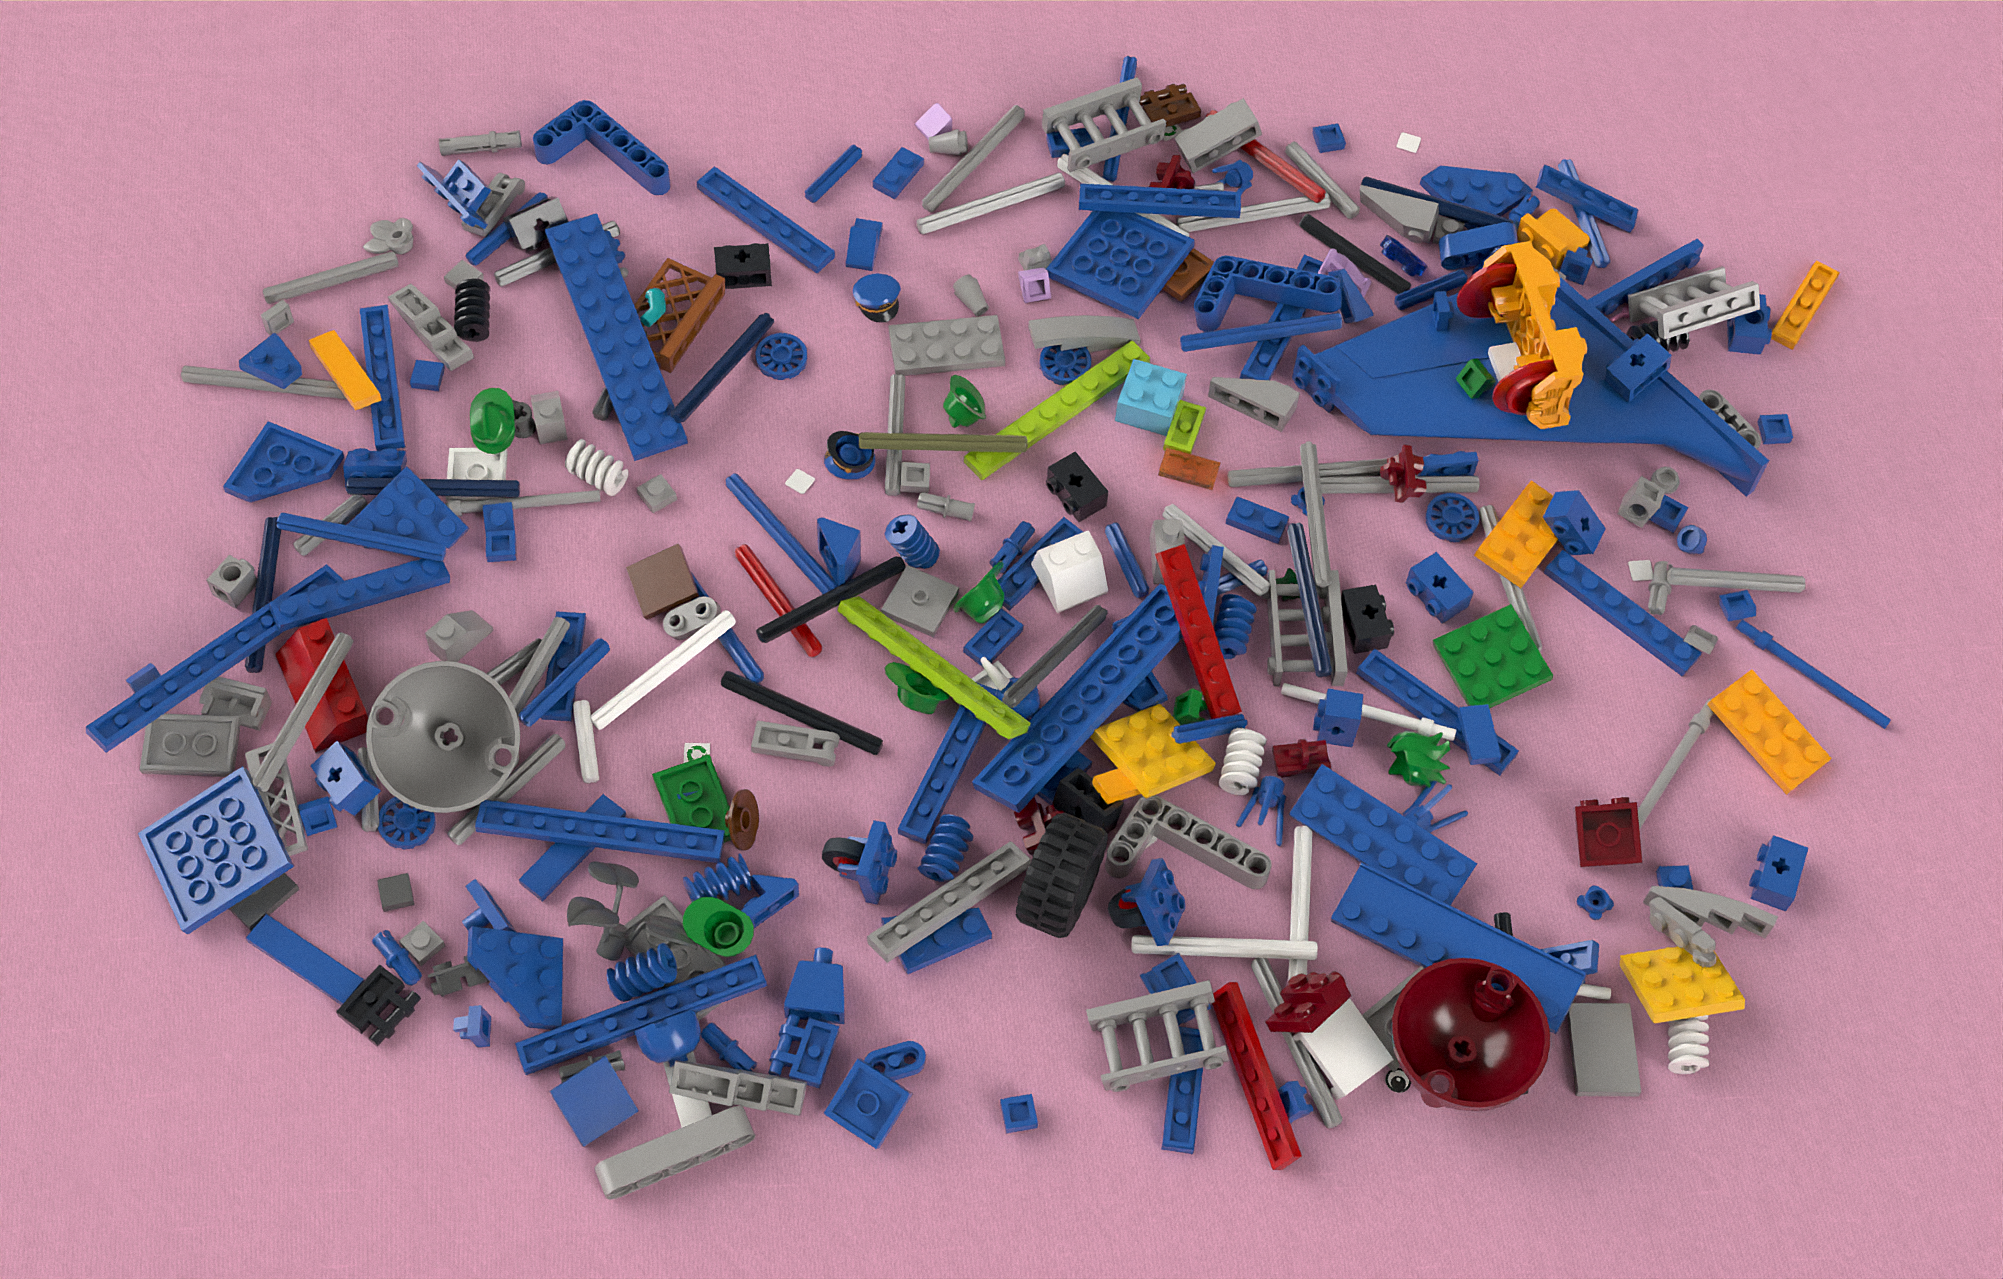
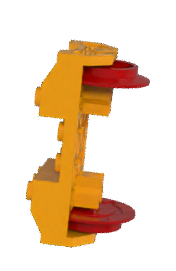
M1531 241L1504 245L1484 261L1483 268L1474 273L1459 291L1457 306L1468 317H1494L1496 324L1506 322L1512 340L1517 343L1521 356L1516 357L1518 365L1513 367L1514 371L1507 374L1496 385L1492 395L1493 402L1498 409L1517 415H1527L1528 420L1538 428L1547 429L1569 424L1571 416L1568 408L1573 389L1581 383L1584 375L1582 372V361L1587 353V344L1585 339L1580 337L1577 327L1556 331V325L1554 320L1551 319L1550 312L1552 305H1555V294L1557 288L1560 287V276L1557 271H1554L1550 260L1533 248Z

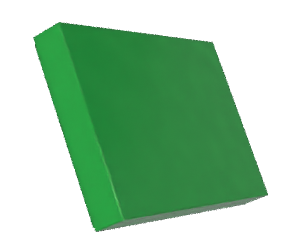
M710 754L652 774L670 824L724 830V843L731 841L729 829L725 824V816L730 806ZM697 791V792H695V793H693V794H690V795H688V796H686V797L683 795V793H689V792Z

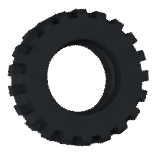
M1067 813L1056 814L1039 841L1021 886L1016 907V917L1020 923L1057 938H1064L1070 934L1087 903L1104 858L1108 834L1102 827Z

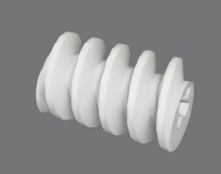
M580 439L569 451L565 460V468H567L569 473L577 474V477L581 480H586L590 485H595L597 489L604 490L609 496H614L624 486L629 475L628 470L622 471V461L618 460L613 464L614 457L612 455L604 458L605 452L600 449L595 453L594 445L590 444L586 447V441Z
M1236 728L1230 732L1229 745L1226 749L1219 786L1228 793L1240 796L1249 793L1250 788L1257 787L1258 781L1256 777L1260 774L1258 767L1262 764L1260 757L1264 755L1265 750L1263 746L1266 745L1267 739L1255 731Z
M1709 1015L1668 1021L1670 1025L1668 1029L1670 1037L1668 1041L1670 1049L1668 1053V1059L1670 1060L1668 1069L1676 1074H1692L1699 1071L1700 1068L1709 1066V1060L1700 1057L1709 1053L1708 1047L1700 1045L1709 1041V1037L1701 1033L1709 1029L1707 1023L1701 1022L1708 1019Z

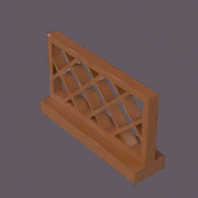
M667 258L634 306L637 314L642 310H647L650 308L647 302L648 298H645L647 290L653 288L666 290L668 296L665 298L666 305H671L673 313L662 315L654 323L657 324L659 333L647 335V339L649 342L662 339L663 347L659 352L652 351L656 361L661 364V369L672 373L724 297L725 278L717 274L711 278ZM669 269L679 272L681 278L667 281L665 275ZM697 281L705 284L702 290L693 292L690 291L688 283ZM684 285L687 293L671 295L669 288ZM690 301L691 306L689 309L677 312L674 303ZM676 320L677 326L675 329L663 332L662 322Z

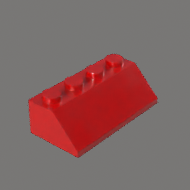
M327 618L298 628L275 654L295 704H297L335 639ZM345 660L341 663L305 725L315 753L331 747L336 741L341 743L367 733L368 715Z

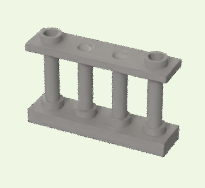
M1138 77L1043 109L1042 128L1045 133L1059 131L1070 149L1067 167L1069 172L1085 169L1092 164L1149 144H1156L1164 139L1166 121L1161 119L1151 122L1139 103L1142 83ZM1126 106L1130 107L1141 127L1128 131L1116 110ZM1106 115L1118 135L1104 139L1092 118ZM1083 123L1094 143L1081 147L1069 126Z
M1718 267L1628 295L1629 318L1631 322L1648 317L1657 319L1659 337L1668 339L1759 310V284L1751 281L1732 287L1726 284L1725 267Z
M1269 570L1267 581L1270 583L1268 592L1262 595V599H1267L1271 657H1268L1267 672L1268 675H1273V686H1279L1283 672H1315L1313 660H1282L1281 646H1310L1308 635H1280L1279 621H1305L1303 609H1278L1277 596H1300L1298 584H1276L1275 570ZM1331 570V585L1325 588H1320L1316 584L1315 586L1317 596L1320 599H1324L1325 604L1320 611L1323 624H1326L1327 627L1325 636L1332 666L1331 683L1332 686H1344L1348 670L1338 570Z
M1210 980L1086 1010L1092 1031L1098 1030L1102 1032L1111 1072L1101 1075L1105 1090L1120 1092L1127 1090L1132 1084L1203 1067L1207 1070H1212L1223 1066L1224 1062L1229 1061L1226 1045L1216 1047L1207 1007L1209 1003L1215 1002ZM1190 1008L1195 1012L1204 1051L1185 1055L1176 1014L1180 1010ZM1160 1015V1017L1164 1018L1173 1058L1154 1062L1145 1022L1147 1018ZM1129 1023L1133 1025L1141 1066L1123 1070L1114 1029H1116L1117 1025Z

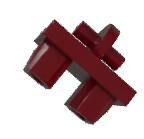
M1173 155L1170 163H1158L1156 175L1158 180H1162V182H1150L1149 187L1194 189L1195 180L1189 170H1184L1181 167V156Z
M1406 444L1402 446V451L1398 455L1388 458L1387 464L1380 468V477L1389 480V484L1394 487L1395 502L1403 503L1408 497L1420 498L1427 490L1426 481L1415 478V475H1418L1423 470V457L1414 455L1412 446Z
M1299 739L1298 743L1275 745L1272 747L1277 776L1281 778L1291 777L1295 774H1316L1321 764L1329 769L1332 767L1328 757L1326 740L1307 742L1306 739Z
M1035 796L1019 813L1014 812L1016 822L1021 829L1032 825L1035 826L1036 832L1022 837L1025 848L1030 855L1034 854L1042 835H1044L1053 817L1056 814L1065 813L1064 811H1056L1054 805H1048L1045 808L1047 815H1045L1042 804L1037 803Z

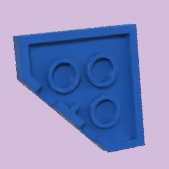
M1442 165L1423 176L1420 181V185L1431 196L1497 216H1503L1518 206L1525 195L1532 194L1533 191L1515 173ZM1464 222V226L1468 230L1480 228Z
M268 421L223 488L225 493L250 503L330 479L344 459V454L339 449Z
M407 466L347 524V526L446 546V549H450L470 529Z
M472 926L468 931L467 961L475 970L479 968L490 981L489 985L505 1003L509 1002L520 1014L519 1019L525 1026L546 1030L562 1026L563 938Z

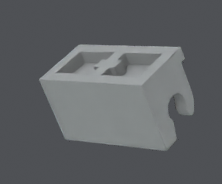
M218 676L205 685L199 703L204 704L201 711L202 715L239 716L241 726L260 731L272 701L266 688Z

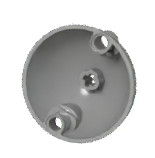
M435 661L423 663L406 670L384 688L377 697L368 718L366 743L373 770L391 794L402 802L420 810L450 813L478 805L492 796L503 785L519 762L520 728L513 703L505 690L493 678L467 664L455 661ZM386 707L390 708L394 713V720L389 725L382 724L379 719V713ZM453 728L455 730L454 735H458V739L456 742H450L448 745L446 744L447 739L443 738L444 732H450ZM502 748L509 750L512 755L511 762L507 766H501L496 761V753Z

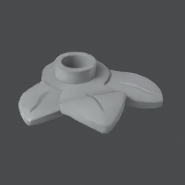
M400 218L395 223L388 220L373 223L370 230L374 238L367 242L363 248L368 252L376 254L392 250L395 254H404L410 251L414 240L411 233L413 229L411 221L406 218Z

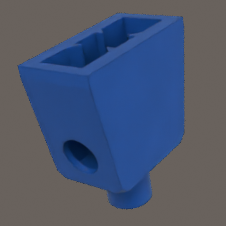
M816 948L813 962L804 960L798 962L784 1002L785 1018L789 1014H794L800 1017V1020L812 1018L826 1023L844 1025L843 966L832 964L833 951L831 949Z

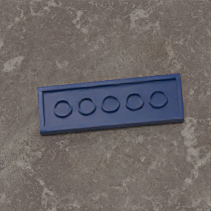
M1321 764L1289 813L1290 817L1307 826L1310 830L1356 860L1448 905L1452 904L1478 864L1323 764Z

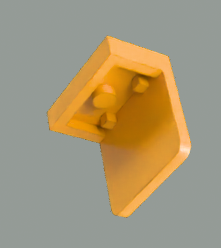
M1554 208L1549 209L1538 219L1527 213L1520 219L1517 230L1518 241H1531L1533 248L1550 260L1552 267L1555 269L1562 265L1568 250L1576 253L1578 247L1584 248L1590 241V237Z

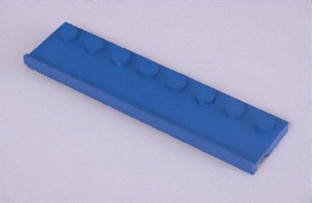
M1362 862L1331 917V922L1423 968L1447 959L1472 958L1491 962L1509 970L1518 976L1538 998L1547 1016L1550 1032L1557 1034L1586 977V972ZM1491 984L1495 990L1504 991L1501 985Z

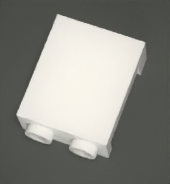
M1350 998L1313 1033L1298 1032L1292 1036L1295 1042L1298 1040L1303 1042L1333 1084L1329 1091L1336 1100L1346 1096L1394 1060Z

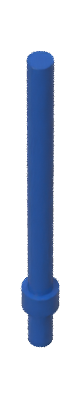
M1743 619L1737 625L1736 629L1755 641L1754 645L1763 651L1767 649L1885 729L1892 720L1774 641V636L1765 630L1761 632Z

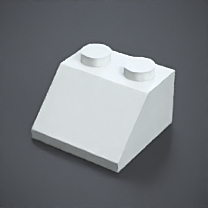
M1089 530L1038 550L1031 563L1056 613L1108 592L1102 555Z

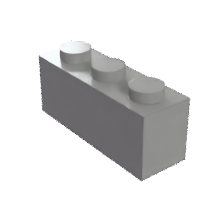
M1243 98L1237 102L1230 103L1220 112L1206 117L1197 125L1183 130L1174 139L1180 154L1192 173H1195L1261 136L1262 132L1257 118Z

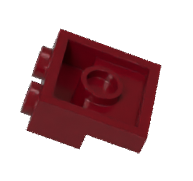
M1629 797L1612 798L1611 804L1599 805L1598 799L1582 800L1580 801V806L1574 807L1580 868L1643 863L1637 802H1630Z
M1336 971L1331 972L1329 975L1310 972L1308 975L1301 973L1289 979L1288 985L1279 993L1284 1003L1274 1009V1014L1265 1023L1270 1032L1313 1033L1352 996L1346 986L1344 977Z

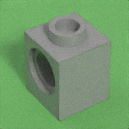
M1641 476L1624 495L1617 514L1642 528L1660 508L1665 489Z
M228 555L209 576L207 583L212 595L236 609L254 589L257 579L254 574L255 569L248 561L244 559L238 560Z

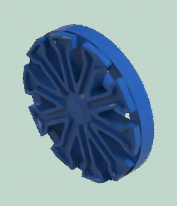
M776 333L767 336L759 343L755 354L757 367L767 377H773L776 380L792 379L799 375L805 369L808 359L805 344L798 337L787 333ZM779 340L781 344H776L775 341Z
M1060 345L1044 347L1040 354V369L1044 377L1058 385L1071 383L1090 370L1091 355L1086 347L1077 348L1078 351L1074 353L1073 349L1061 351Z
M1445 493L1438 495L1429 503L1426 510V524L1429 531H1432L1437 538L1449 540V542H1460L1461 540H1467L1476 531L1479 524V512L1475 504L1465 496L1456 493ZM1441 501H1444L1447 506H1444ZM1453 501H1458V505H1454ZM1463 507H1468L1469 509L1464 511ZM1449 528L1451 534L1446 533Z
M394 797L387 801L379 811L378 830L383 840L390 846L402 848L403 850L412 849L415 846L424 844L433 834L436 826L435 813L429 811L419 813L420 809L410 808V805ZM400 802L403 804L401 809L397 807V804ZM392 811L394 816L386 815V812ZM427 818H430V821H429V822H424V821H422V820H425V819H427ZM384 823H391V825L386 827L383 826ZM417 828L424 829L426 831L424 832V834H422ZM395 832L392 837L388 836V834ZM411 833H412L417 839H414V840L411 841ZM404 834V841H399L401 836Z

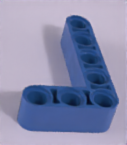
M581 100L575 103L533 135L536 159L541 164L548 165L556 162L587 140L649 193L659 196L666 194L670 190L669 168L666 162L592 101Z
M1225 255L1217 258L1213 263L1194 302V312L1197 327L1204 332L1214 331L1221 325L1235 294L1332 313L1339 310L1343 303L1341 284L1333 276Z

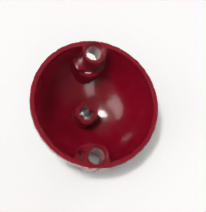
M1455 958L1440 961L1422 969L1402 989L1396 1001L1392 1017V1043L1400 1067L1410 1082L1420 1092L1421 1098L1426 1105L1433 1108L1446 1107L1465 1111H1486L1505 1106L1518 1099L1536 1082L1548 1060L1550 1029L1547 1016L1540 1001L1518 976L1491 962L1472 958ZM1491 984L1501 985L1504 991L1495 990ZM1457 1051L1463 1054L1462 1058L1456 1055Z

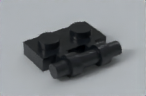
M379 965L341 1005L336 1013L338 1017L360 1034L370 1025L376 1030L368 1039L378 1047L385 1038L390 1039L395 1033L394 1028L404 1017L409 1018L415 1011L414 1006L421 1000V997L414 991H411L405 999L398 995L405 988L404 983ZM389 1004L395 1007L394 1011L385 1020L379 1017Z

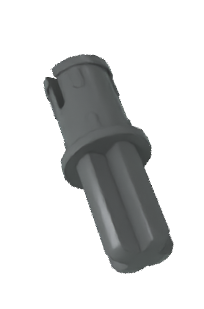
M617 1050L616 1052L592 1058L590 1055L588 1060L560 1067L559 1075L561 1082L569 1079L603 1056L607 1057L615 1072L625 1070L624 1061L621 1059V1051Z

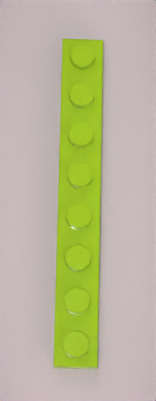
M1133 340L995 435L1026 436L1027 449L1125 382L1133 359L1150 363V357ZM971 451L964 456V463L982 481L1022 452Z
M857 596L840 602L837 611L846 617L849 623L858 626L871 639L881 643L892 655L901 658L910 665L912 670L921 673L935 687L942 689L953 697L956 703L965 706L973 712L976 718L985 721L996 729L999 735L1012 739L1027 733L1031 724L1029 721L863 598Z

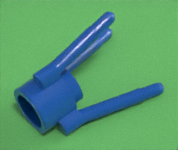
M1242 160L1212 170L1213 173L1228 171L1225 178L1217 182H1222L1223 185L1227 183L1230 187L1239 188L1237 192H1241V195L1252 186L1250 182L1253 179L1252 168L1247 163L1242 162Z
M1274 776L1263 777L1260 787L1254 788L1252 797L1236 822V826H1242L1258 799L1262 805L1257 822L1259 826L1263 825L1268 809L1277 805L1276 845L1281 846L1284 804L1287 798L1283 794L1285 783Z
M1430 781L1431 787L1426 786L1413 804L1402 813L1403 816L1429 833L1467 816L1468 812L1465 810L1431 824L1433 815L1430 809L1452 789L1450 784L1435 795L1425 806H1420L1437 783V781Z

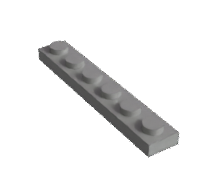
M1008 842L868 935V945L887 963L1027 870L1031 859L1013 842Z

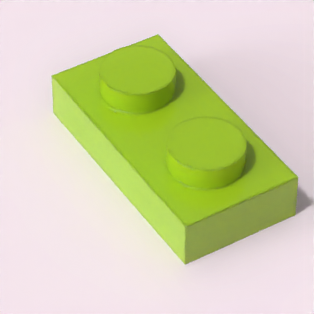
M1179 400L1163 450L1190 458L1205 416L1206 407Z

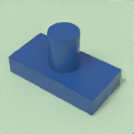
M474 879L465 886L479 906L478 909L462 920L468 931L472 926L484 928L491 923L494 929L517 932L482 883Z

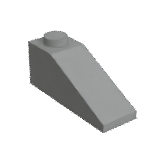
M1364 185L1360 186V202L1396 232L1414 243H1430L1439 216L1438 203Z
M1213 377L1210 381L1208 397L1280 432L1283 431L1295 412L1300 392L1295 391L1292 387L1277 381Z

